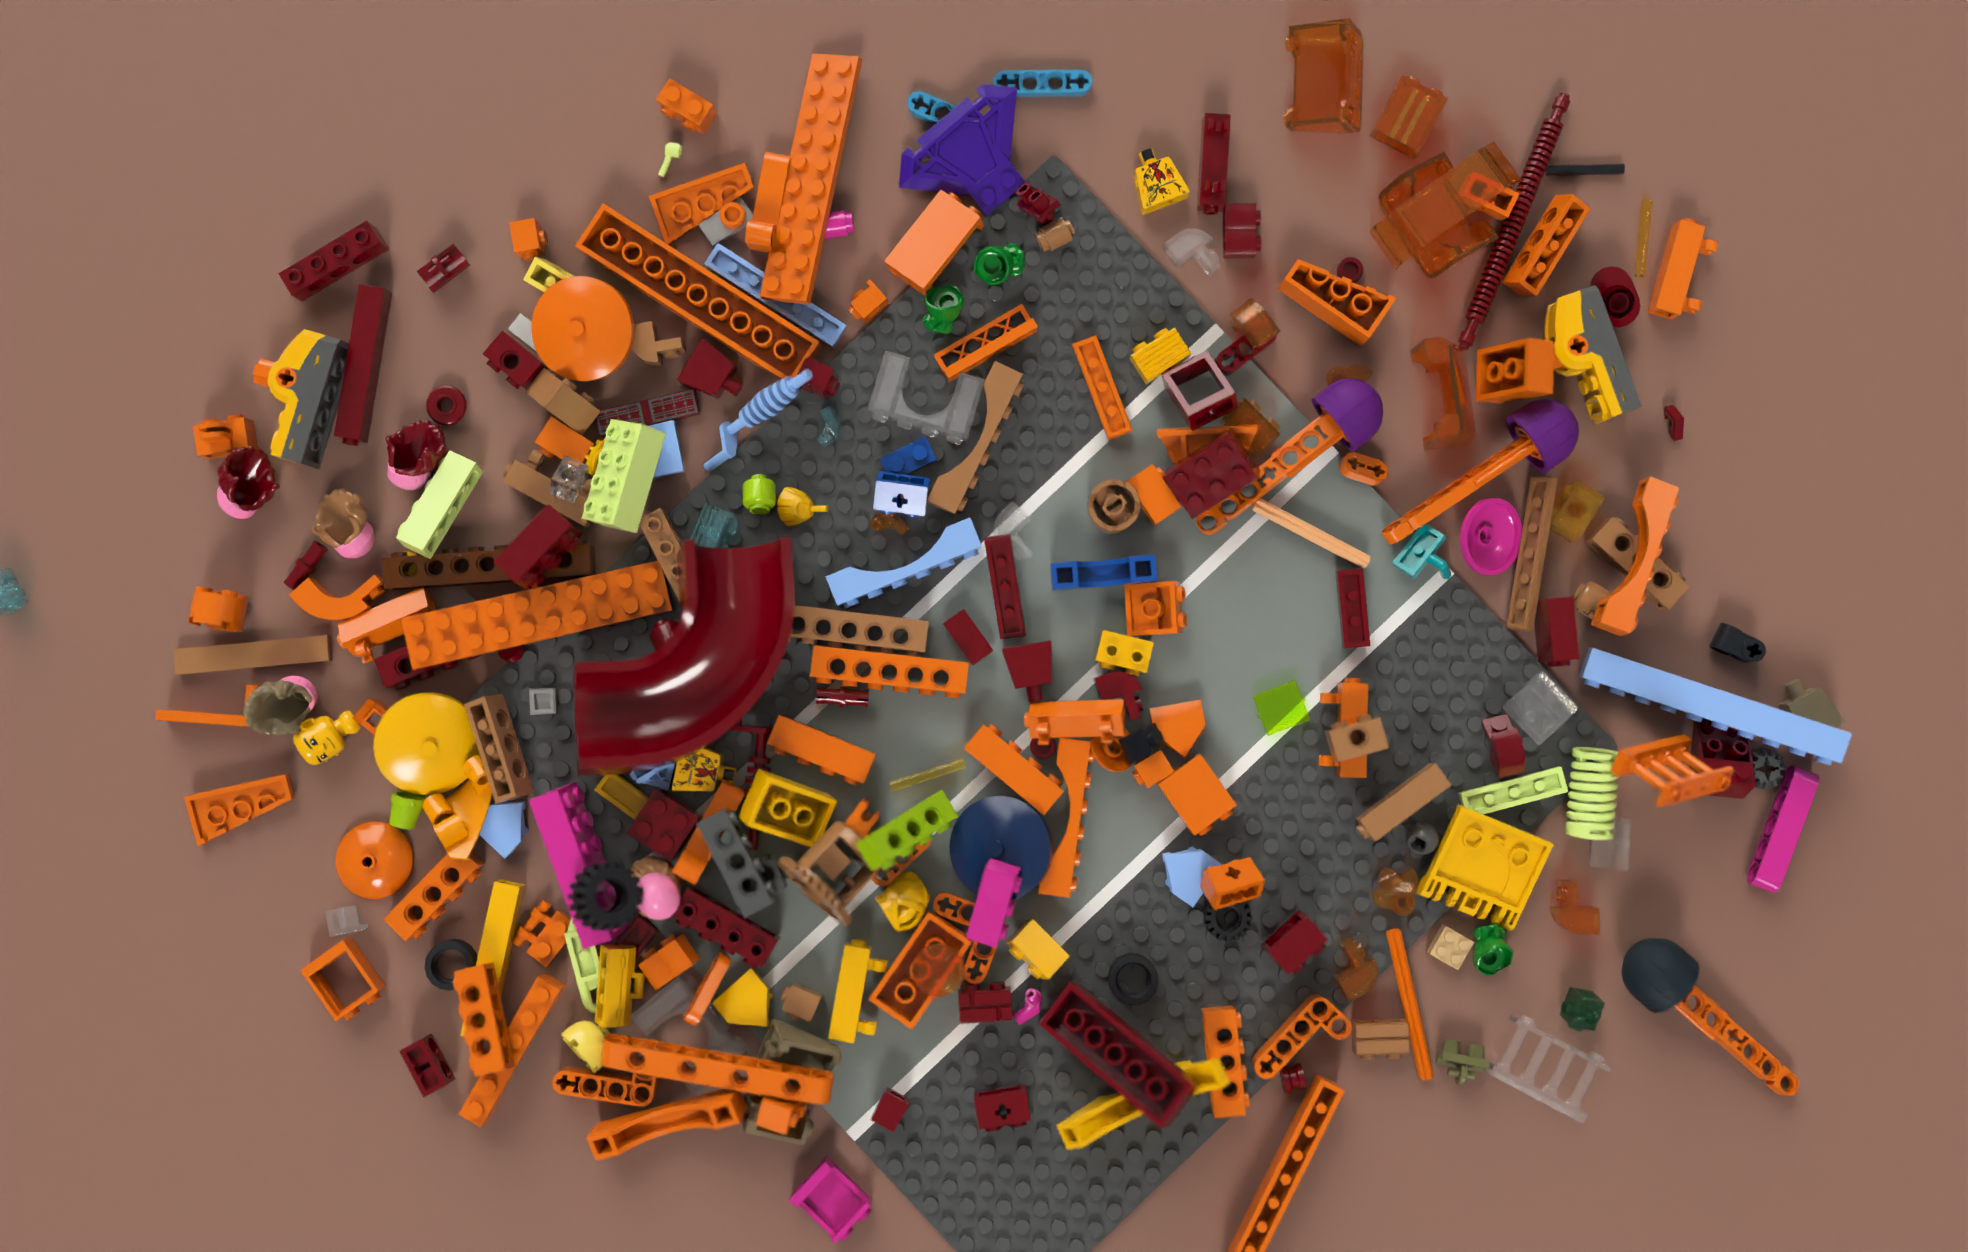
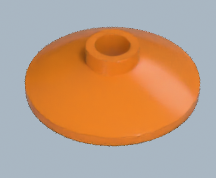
M1126 728L1124 736H1113L1112 743H1101V737H1091V750L1095 759L1103 768L1109 771L1122 772L1133 764L1129 763L1118 741L1130 734Z

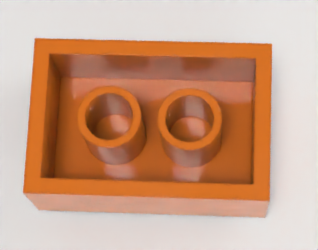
M1526 338L1477 350L1476 401L1503 404L1553 394L1554 341Z

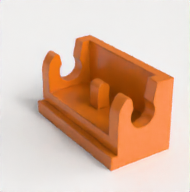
M867 798L861 800L845 822L847 826L864 838L872 833L871 828L880 816V811L872 815L871 819H869L871 816L870 812L864 814L871 803Z

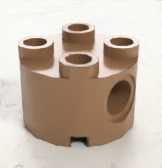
M1109 479L1099 483L1092 491L1087 502V514L1091 523L1098 530L1107 534L1120 533L1127 530L1135 522L1140 511V498L1137 491L1129 483L1116 479Z

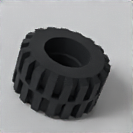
M615 862L597 863L583 868V872L577 873L574 877L577 881L571 882L569 887L573 889V893L568 894V900L572 899L573 901L569 908L570 911H576L574 918L577 921L582 920L581 925L591 927L592 930L620 929L624 927V924L632 922L633 918L631 916L638 915L640 911L636 908L637 905H642L643 899L639 898V893H643V889L637 886V883L640 882L639 878L632 877L634 871L630 868L624 869L625 865L621 863L615 864ZM604 880L613 886L616 895L615 903L608 912H604L599 908L595 898L597 887Z

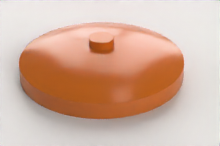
M575 276L553 284L543 293L533 312L531 334L539 357L553 372L574 381H594L614 373L625 362L633 346L635 324L627 301L617 289L605 281L596 278Z

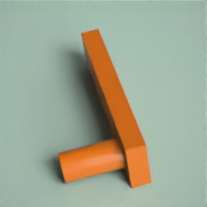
M246 684L245 703L251 692L258 689L261 685ZM156 710V720L249 726L246 724V717L239 714Z

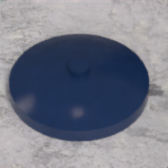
M992 796L973 803L960 815L951 833L950 858L954 871L963 885L976 895H978L985 867L990 858L1020 867L1018 877L1022 878L1018 894L1013 892L1012 900L1023 897L1033 891L1045 878L1052 861L1053 842L1046 821L1033 806L1015 797Z

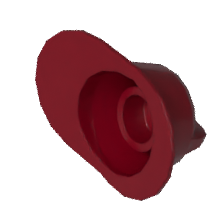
M1614 266L1602 268L1595 273L1590 287L1595 285L1599 289L1612 326L1619 328L1632 323L1639 315L1641 305L1638 293L1628 273L1620 267Z

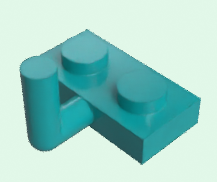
M1424 524L1416 531L1392 562L1394 567L1414 580L1427 563L1436 567L1443 579L1451 577V571L1447 562L1435 555L1446 540V537L1428 524Z

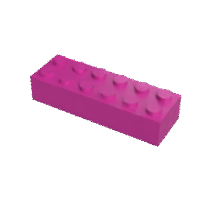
M573 782L547 791L529 800L582 948L586 949L614 939L626 930L629 925L624 924V927L613 930H592L591 927L581 925L582 920L577 921L574 918L576 911H570L569 905H572L573 901L572 899L568 900V894L573 893V889L569 887L571 882L577 881L574 878L577 873L583 872V868L593 866L592 864L608 862L604 859L602 853V842L595 834L593 817L587 811L584 804L585 796L583 790L578 787L577 782ZM605 880L599 884L595 894L596 903L604 912H608L613 907L616 898L613 886Z

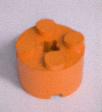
M196 586L188 617L189 624L201 626V623H203L204 626L210 629L229 632L243 631L248 606L247 596L238 595V592L222 590L220 593L212 591L213 589Z

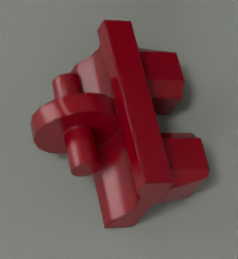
M1027 182L1015 192L1020 199L1016 204L1022 212L1033 217L1039 224L1045 225L1050 223L1055 216V209L1061 206L1057 199L1040 189L1033 188Z
M452 244L437 256L431 257V261L416 272L425 281L429 289L435 293L468 268L470 264L456 245Z

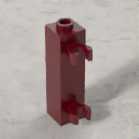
M1205 113L1202 120L1197 211H1203L1205 215H1217L1225 207L1231 114Z

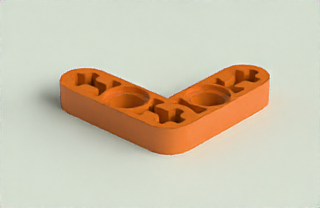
M940 892L934 898L933 907L940 916L969 926L971 920H965L961 912L966 906L975 907L976 902L950 892ZM948 897L949 903L956 906L957 901L962 902L958 908L957 916L952 915L954 909L949 907L942 911L940 909L941 905L937 903L938 900ZM973 941L963 970L966 981L971 984H978L985 979L996 951L995 947H992L988 954H981L977 950L978 942ZM973 954L979 959L988 960L986 964L981 961L979 971L982 974L976 975L975 978L970 977L971 972L968 971V968H973L976 963V959H971Z

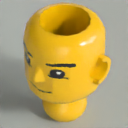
M344 711L335 721L328 716H320L316 719L309 718L300 724V731L293 734V741L297 750L308 764H322L333 756H338L346 746L344 737L348 734H355L361 729L360 723L352 719L354 716L353 712Z

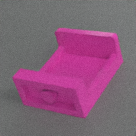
M827 1156L791 1194L789 1201L796 1208L800 1205L831 1235V1241L835 1244L839 1239L844 1241L852 1233L853 1228L851 1226L857 1220L862 1222L869 1215L872 1198Z

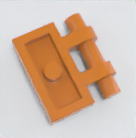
M543 899L538 907L535 906L530 912L531 916L524 925H520L517 929V935L512 942L516 946L521 947L525 940H528L532 945L526 953L547 968L566 944L564 933L567 932L571 918L560 909L556 911L553 917L549 915L547 911L552 905ZM541 921L544 924H546V926L541 931V933L537 935L533 932V930Z

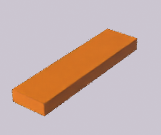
M1094 335L1073 343L1072 348L1108 441L1132 432V427L1097 336Z

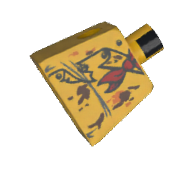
M1152 148L1138 154L1142 166L1135 169L1134 182L1142 215L1187 199L1190 191L1170 157L1157 160Z
M704 748L694 755L677 762L672 790L716 791L718 790L719 782L723 781V779L734 783L737 769L723 766L724 754Z

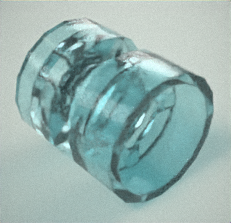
M11 568L0 569V616L12 613L29 602L23 589L16 587L19 582Z

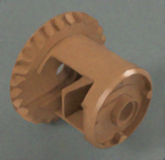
M835 821L797 863L790 858L782 857L777 864L785 875L814 904L844 927H848L851 923V916L845 910V907L882 867L871 871L855 844L864 837L843 822ZM838 839L851 848V852L854 854L852 858L862 868L853 878L848 874L843 876L842 880L846 885L836 895L810 869L813 866L821 875L831 880H834L851 861L834 844Z

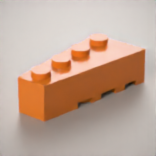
M1300 259L1295 262L1277 288L1360 347L1371 337L1397 299V297L1389 294L1386 296L1378 293L1376 289L1369 286L1363 287L1355 284L1346 277L1342 276L1340 278L1332 275L1328 270Z

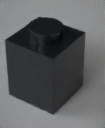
M1155 723L1118 740L1130 764L1166 747L1163 736Z

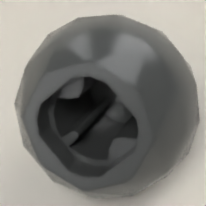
M1417 822L1409 827L1405 840L1412 852L1419 855H1428L1437 848L1439 835L1432 825L1426 822Z

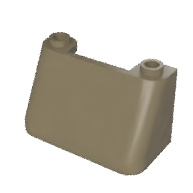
M773 1019L769 1024L756 1058L833 1071L835 1067L839 1066L842 1053L839 1047L831 1042L784 1021ZM789 1079L792 1085L800 1086L797 1080ZM742 1092L747 1105V1110L741 1120L745 1133L804 1145L807 1136L811 1135L814 1126L809 1114L812 1103H808L803 1118H799L796 1127H791L787 1134L784 1135L756 1125L761 1102L765 1096Z

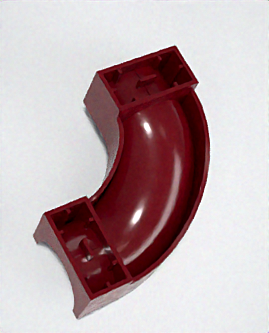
M780 537L778 540L768 544L745 548H710L700 546L694 540H683L677 553L679 595L682 611L678 626L671 637L656 651L639 659L575 663L572 677L578 777L631 774L633 771L655 769L673 764L694 755L714 743L752 708L774 677L786 651L792 630L794 576L791 537Z

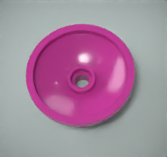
M1500 498L1483 499L1469 510L1463 521L1460 532L1461 552L1467 565L1479 574L1497 575L1504 572L1511 566L1519 553L1522 525L1517 511L1509 502Z

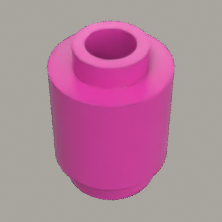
M845 210L830 212L824 239L848 236V233H854L851 212L845 213Z

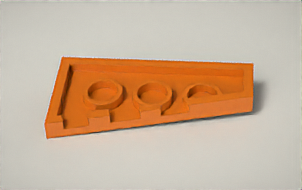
M742 163L650 195L649 199L665 243L668 245L672 244L720 211L723 205L733 202L753 190L754 185L746 163Z
M289 773L190 794L185 796L184 800L198 847L295 798Z

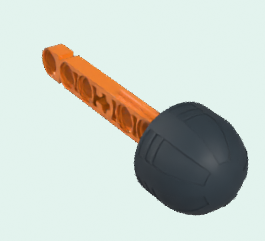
M1647 938L1635 943L1627 951L1622 965L1623 982L1630 994L1649 1011L1660 1013L1674 1007L1707 1037L1719 1043L1757 1078L1766 1080L1765 1085L1773 1092L1784 1096H1793L1797 1093L1799 1081L1795 1074L1787 1067L1781 1065L1778 1059L1735 1023L1725 1010L1695 985L1700 972L1699 963L1682 947L1667 939ZM1691 995L1696 999V1007L1693 1010L1688 1006V999ZM1709 1012H1712L1715 1016V1022L1712 1026L1707 1023ZM1747 1044L1752 1049V1054L1749 1058H1746L1744 1055V1048ZM1766 1060L1770 1064V1071L1767 1075L1762 1069V1065ZM1783 1077H1786L1789 1082V1086L1785 1091L1781 1087Z

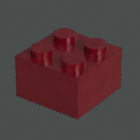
M657 788L651 794L627 831V834L671 862L677 858L697 827L696 823L701 821L703 815L667 791Z
M1297 910L1260 945L1290 975L1292 972L1296 974L1301 971L1306 965L1305 960L1312 954L1316 956L1326 947L1324 943L1328 938L1307 915Z

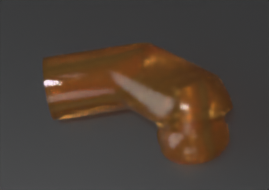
M895 513L876 514L870 521V526L875 531L893 528L901 536L910 528Z

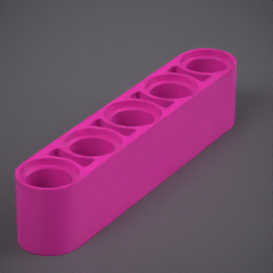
M1794 765L1788 767L1784 774L1785 778L1780 784L1747 874L1748 884L1771 893H1776L1782 885L1819 784V775Z

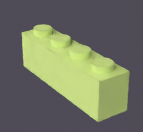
M450 450L446 457L441 459L435 475L426 483L425 491L421 498L413 504L411 514L398 529L396 538L404 547L429 559L432 558L483 474L477 463Z

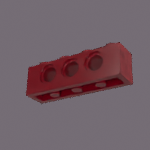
M366 220L278 274L290 294L303 302L388 251L389 247L378 229Z
M407 645L374 659L385 688H395L396 691L409 687L411 685L410 681L419 678L422 681L434 676L433 671L443 668L444 671L458 666L457 661H459L455 660L416 670L412 669L411 672L407 673L404 669L405 662L410 659ZM477 655V656L469 657V658H467V661L473 660V659L478 658V657H480V656H482V655Z

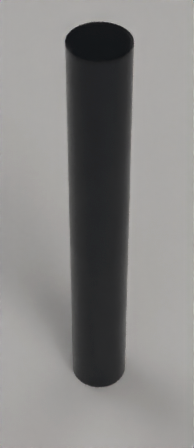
M1550 165L1546 167L1545 174L1546 176L1624 174L1625 165Z

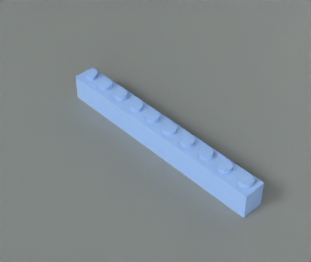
M1588 647L1578 677L1585 679L1583 684L1598 689L1600 684L1610 687V693L1622 697L1625 696V693L1635 695L1634 701L1650 705L1651 701L1661 704V710L1673 714L1676 713V710L1686 712L1685 718L1701 722L1702 718L1712 721V727L1724 731L1731 727L1738 730L1737 735L1753 740L1755 735L1764 738L1763 744L1779 748L1780 744L1790 747L1788 751L1802 757L1809 753L1816 756L1815 761L1830 766L1832 761L1842 763L1852 733L1595 648Z

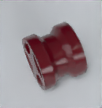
M1300 1063L1295 1064L1291 1068L1284 1066L1279 1071L1285 1093H1289L1292 1089L1296 1088L1299 1090L1306 1089L1305 1076Z

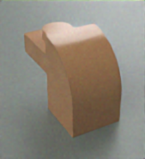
M652 321L635 324L632 350L646 364L660 367L663 366L661 356L670 359L679 357L680 353L686 352L685 342L681 337L659 341L656 326Z

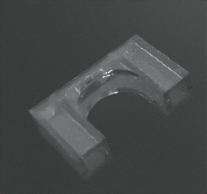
M885 350L868 406L869 414L873 415L872 419L887 423L888 419L896 421L898 427L911 430L913 426L922 429V434L936 437L937 434L947 436L946 440L955 444H961L962 441L968 442L984 389L985 379L960 372L950 404L938 414L920 415L912 411L903 399V389L911 365L910 357Z
M682 972L630 1015V1017L647 1036L671 1016L685 1014L697 991L698 985L690 975L685 976ZM710 1001L700 1019L706 1026L709 1034L708 1049L746 1056L748 1053L745 1050L747 1045L740 1036L737 1035L735 1037L729 1030L730 1024L722 1015L718 1016L712 1009L714 1005ZM695 1064L690 1066L691 1068H696ZM684 1082L694 1096H698L709 1087L707 1085Z

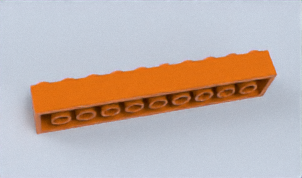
M604 203L575 245L583 255L779 381L785 377H796L805 358L815 359L822 349L818 340Z

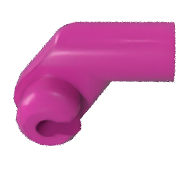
M1030 988L1026 991L1024 1007L1013 1014L1019 1025L1039 1014L1042 1003V995L1039 990Z

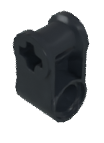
M1725 623L1719 624L1709 645L1711 649L1731 656L1741 662H1758L1763 659L1766 653V647L1763 642ZM1747 646H1750V650L1753 651L1752 655H1749L1750 652L1746 650Z

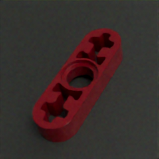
M1268 322L1259 323L1221 351L1214 361L1223 375H1231L1268 348L1277 337L1276 328ZM1267 332V338L1264 337L1257 343L1255 339L1261 333ZM1239 344H1248L1251 348V354H1242L1239 350ZM1233 355L1236 359L1229 366L1226 365L1224 367L1222 362L1228 360Z

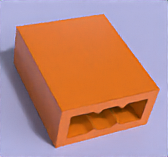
M1199 753L1177 767L1174 773L1156 783L1194 836L1197 833L1202 836L1213 828L1211 823L1218 818L1221 821L1225 820L1234 813L1232 808L1237 806Z

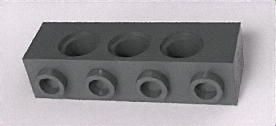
M727 807L696 823L744 918L773 904L776 901L774 896L777 895V892L771 881L766 882L762 874L765 869L758 857L754 858L750 851L753 848L747 834L742 835L738 827L741 823L734 810L730 812ZM722 831H729L733 835L731 844H725L721 841L720 834ZM740 854L744 857V867L738 868L733 864V855ZM746 878H753L757 882V889L755 891H749L745 888L744 881Z

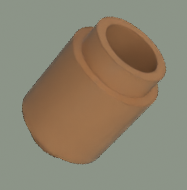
M1061 217L1039 228L1040 231L1035 233V237L1043 252L1048 250L1051 252L1073 241L1072 235L1075 234L1071 222L1069 220L1064 221Z

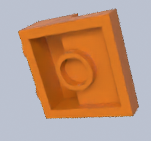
M1180 581L1124 585L1127 636L1183 633V628L1187 627V615L1185 612H1182L1181 602L1185 601L1186 592L1184 586H1180Z

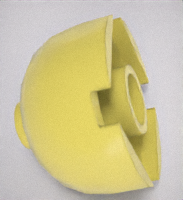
M582 1020L575 1022L560 1034L564 1037L563 1040L575 1055L584 1062H587L586 1066L593 1073H596L603 1067L601 1064L604 1036L611 1034L607 1028H602L600 1025L597 1026L591 1021Z

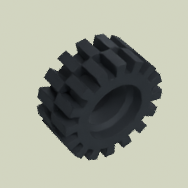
M1245 901L1227 906L1235 909L1238 916L1236 923L1231 927H1224L1218 922V914L1223 908L1214 910L1210 902H1207V907L1203 912V920L1207 930L1217 939L1225 940L1226 942H1231V940L1237 941L1240 940L1241 936L1247 934L1246 931L1248 929L1250 930L1252 911Z

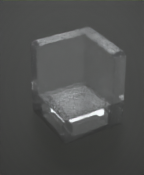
M357 905L325 911L330 937L368 928V923L361 924Z

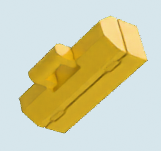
M600 944L594 1022L602 1028L630 1025L632 999L643 998L645 975L642 971H635L636 947L633 945ZM631 978H634L633 992H630Z

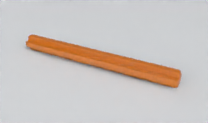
M1393 928L1387 930L1386 935L1405 1019L1408 1022L1409 1037L1418 1077L1423 1081L1430 1080L1434 1077L1404 940L1401 930Z

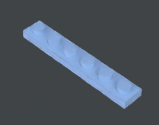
M717 243L704 263L713 272L832 348L835 347L847 328L846 324L813 303L808 305L763 300L760 297L765 273Z

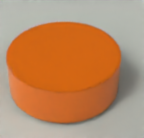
M729 202L722 206L719 216L725 227L734 230L744 225L746 213L740 204Z

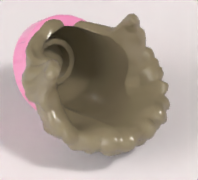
M288 676L277 682H265L258 689L251 692L247 702L244 704L243 715L246 717V724L251 726L252 730L258 731L261 734L264 732L267 735L271 733L282 735L288 732L296 734L300 731V722L317 703L318 692L311 681L301 676Z

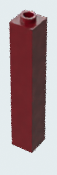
M361 284L358 286L334 436L342 439V444L358 446L359 442L368 443L392 293L382 287Z

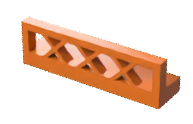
M1023 304L933 356L948 382H951L1036 333L1038 325L1033 318H1030ZM1021 313L1026 322L1016 328L1008 327L1011 317ZM1007 320L1006 326L1001 325L1002 322ZM995 327L1004 330L1003 335L993 341L987 340L990 329ZM985 333V334H984V338H979V337H978V336H980L981 334ZM969 341L982 342L981 348L971 354L964 352L966 343ZM962 346V350H961V351L955 350V349H957V348H959V347ZM949 353L960 355L959 360L948 367L945 366L941 359Z

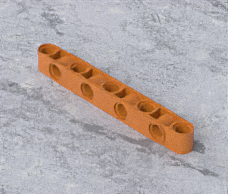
M609 1034L604 1036L601 1064L608 1068L814 1104H828L831 1102L834 1074L826 1070L619 1034ZM635 1052H640L644 1059L638 1058ZM686 1061L693 1062L696 1068L689 1067ZM737 1070L745 1071L748 1077L741 1076ZM789 1079L797 1080L800 1086L792 1085Z

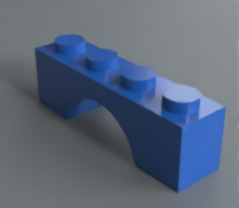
M1155 555L1050 564L1052 591L1152 583L1157 581Z

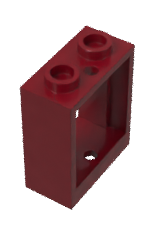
M1208 351L1195 355L1191 359L1161 373L1165 390L1191 431L1238 409L1235 391ZM1209 371L1221 391L1189 406L1177 386Z

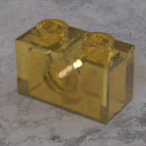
M1581 481L1574 482L1571 485L1567 484L1560 493L1561 501L1557 506H1553L1550 530L1569 543L1579 540L1606 498ZM1570 504L1574 505L1577 509L1575 517H1572L1568 512Z

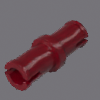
M314 540L303 557L296 560L295 563L297 565L287 579L284 580V584L292 590L296 589L306 580L309 574H313L316 571L315 566L328 549L320 542Z
M817 687L816 704H838L839 707H845V705L868 707L869 690H846V687H840V689Z

